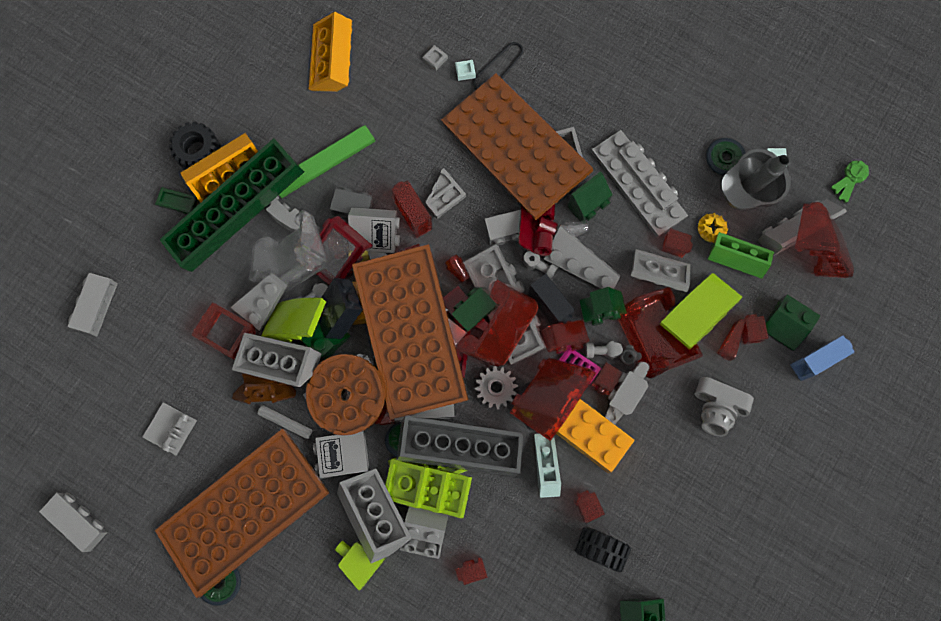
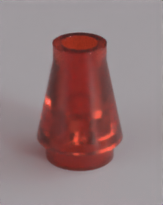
M457 254L445 262L446 269L461 283L470 278L462 258H459Z

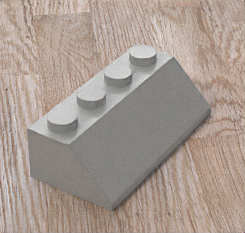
M828 199L822 202L817 200L808 206L810 209L806 211L801 209L793 214L794 217L792 219L785 218L778 222V226L774 229L770 226L762 231L763 235L758 241L763 248L774 251L773 256L832 224L847 211Z
M244 333L232 370L301 387L313 376V371L318 366L322 354L310 347Z
M377 469L339 483L337 495L370 563L390 556L412 539Z

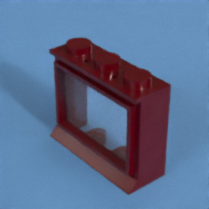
M339 216L328 218L323 223V230L314 237L313 245L304 252V259L301 264H305L328 285H330L334 278H350L353 274L351 271L353 269L352 264L361 262L364 251L373 246Z

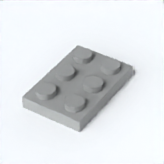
M636 249L633 255L631 276L639 280H647L657 285H664L675 290L687 292L690 286V264Z

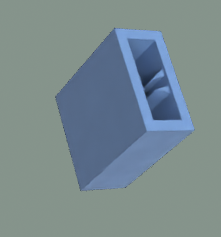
M843 335L790 364L800 381L819 374L854 353V350L852 349L851 342Z

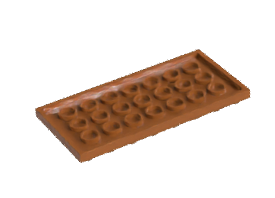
M497 73L441 119L449 131L535 220L593 172V167Z
M430 245L352 264L378 372L382 377L385 387V401L390 420L469 400Z
M281 429L158 527L155 532L195 597L200 598L327 496L329 491L287 431Z

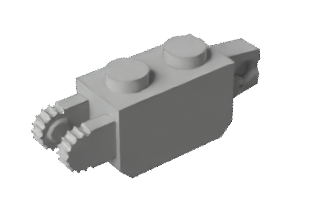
M647 362L638 363L632 372L629 370L627 373L623 372L618 380L620 385L617 390L613 388L608 396L610 400L608 403L609 408L605 418L614 425L623 414H632L647 390L648 383L644 380L648 373L647 371H649Z

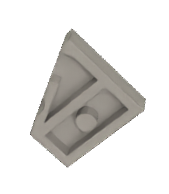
M443 168L425 204L438 219L466 198V194Z

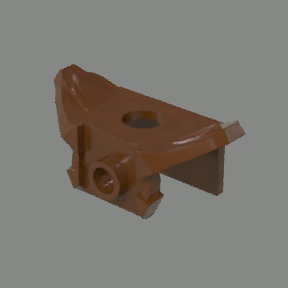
M242 373L244 384L233 393L232 399L247 404L265 401L275 403L294 398L296 390L288 384Z

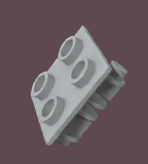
M162 403L143 438L177 456L197 420Z

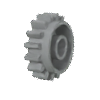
M494 366L493 371H490L488 368L486 369V375L480 373L482 380H476L480 387H476L475 391L480 392L477 395V399H483L482 405L488 403L489 409L492 406H496V409L499 410L500 405L506 408L507 401L513 402L511 396L517 394L513 389L518 388V385L513 384L516 380L515 377H509L511 371L504 373V367L497 371L496 366ZM499 384L502 390L499 393H495L491 390V386Z

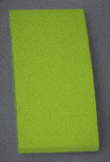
M712 273L681 301L660 325L690 350L727 315L729 310L740 302L742 296Z
M298 298L278 303L261 337L283 342H292V339L301 340L302 337H312L326 301L322 298Z
M391 459L385 487L393 502L457 518H464L472 477Z

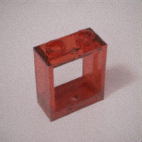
M407 180L395 184L391 189L394 203L415 237L418 238L431 231V217L410 182Z
M212 302L193 331L192 336L235 360L244 333L255 335L256 328ZM221 314L244 326L230 351L206 338Z

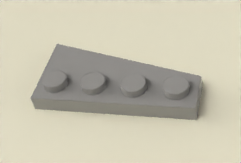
M562 225L559 227L553 239L552 253L545 256L544 260L601 289L606 287L614 289L620 275L603 260L599 259L593 251L585 247L579 239L571 235Z

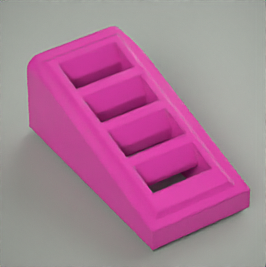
M568 347L558 361L560 365L587 385L593 381L601 370L595 363ZM572 354L574 357L569 363H566V359ZM576 359L580 360L575 368L572 367ZM584 363L586 367L583 369L582 372L578 371ZM590 368L592 369V372L587 377L585 373Z

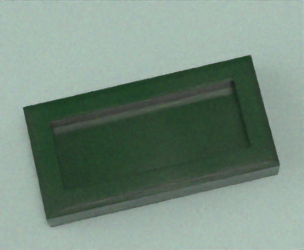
M161 187L155 205L189 214L195 208L198 199L194 195Z

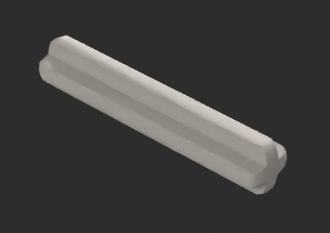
M264 405L258 410L257 414L306 439H309L312 434V429Z

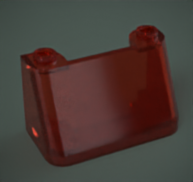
M820 202L804 204L795 245L796 250L802 252V249L809 250L810 256H818L817 266L814 267L813 272L815 276L853 277L854 266L844 238L828 209Z
M497 280L491 289V298L500 305L480 339L472 335H466L460 340L456 349L493 366H502L509 359L537 313L538 304L532 297L511 284Z
M670 287L634 298L625 304L627 314L621 315L619 319L630 345H633L634 349L642 355L641 360H638V362H647L649 366V371L646 374L648 378L657 377L703 357L697 344L689 350L660 325L670 313L669 309L675 304V296Z
M549 357L547 360L543 358L537 367L539 372L522 395L517 394L511 403L514 407L510 413L551 441L574 409L596 372L584 366Z

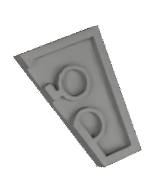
M270 274L231 308L260 331L264 329L287 284L274 274Z

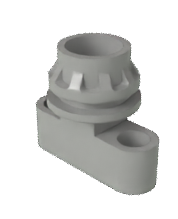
M701 377L699 379L695 396L698 399L707 402L702 408V429L711 435L726 436L729 429L734 426L737 416L747 417L750 415L754 398L748 393L709 377Z

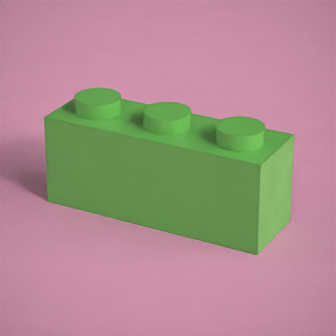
M719 232L711 246L708 260L763 279L771 266L774 251Z

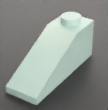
M554 433L534 434L540 498L558 497L561 491V480Z

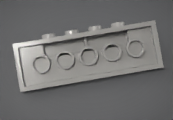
M622 130L591 150L593 156L657 238L687 218V213L677 202V190L673 186H668L666 176L662 172L658 173L654 168L656 166L655 162L651 158L647 159L643 154V147L639 143L635 144L634 141L630 142Z
M494 245L463 262L474 286L479 288L486 287L501 303L488 317L510 364L513 365L545 349L546 346L538 327L541 325V322L537 315L533 316L530 310L533 308L529 298L525 299L522 293L525 291L524 286L520 281L517 282L514 276L517 272L512 264L509 265L505 261L499 246Z

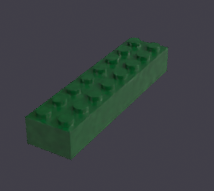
M273 138L167 232L160 241L181 268L193 272L305 171L287 150Z

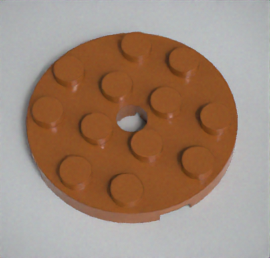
M350 354L329 357L314 369L313 376L310 382L307 383V407L314 421L321 428L333 434L353 435L360 433L373 425L382 412L385 402V387L378 370L362 357ZM344 389L350 392L347 400L341 397V392Z

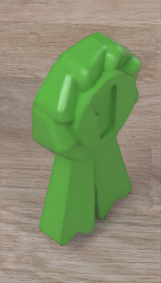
M863 161L850 162L844 169L845 178L830 188L834 190L835 195L843 189L838 200H843L847 203L855 183H861L868 177L869 168Z

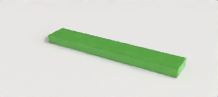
M366 125L299 164L305 172L279 194L280 197L284 198L374 143L375 139Z

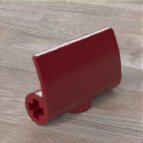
M555 204L537 220L521 206L518 243L522 247L541 256H547L552 253L553 237L558 227L557 222L553 221L555 217Z

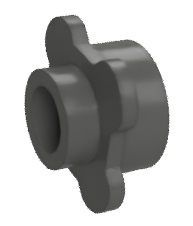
M627 345L626 350L619 357L629 368H633L635 363L641 360L642 355L634 349L633 345Z

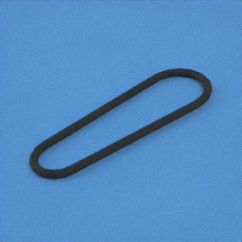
M512 42L508 44L492 61H490L476 75V78L473 79L474 88L476 90L478 89V87L476 86V79L496 59H498L511 45H518L521 48V52L512 62V64L507 68V70L503 73V75L501 76V78L503 79L504 76L508 73V71L517 62V60L522 56L524 50L523 46L518 42Z

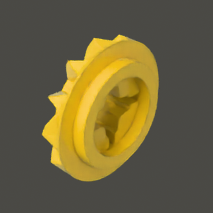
M715 213L706 214L698 222V232L708 242H714L719 232L727 234V221ZM713 221L715 223V226L718 227L714 231V233L712 231V228L709 227L713 223Z

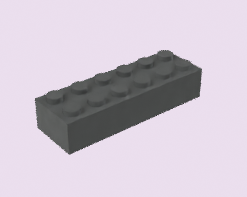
M404 416L401 420L396 460L514 477L520 474L523 433Z

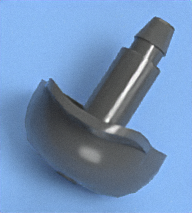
M759 148L743 154L738 163L720 181V189L727 203L737 210L770 207L778 204L787 196L790 189L791 179L786 168L789 163L788 156H776L771 151Z

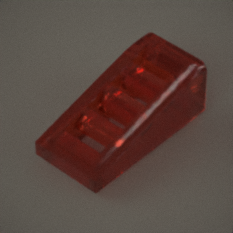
M743 319L734 322L717 352L718 355L728 361L734 360L737 356L745 322Z

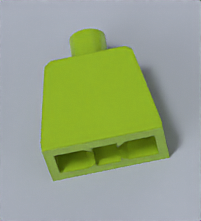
M342 540L335 549L343 557L338 564L339 568L359 591L386 559L385 557L370 563L359 541L350 547Z

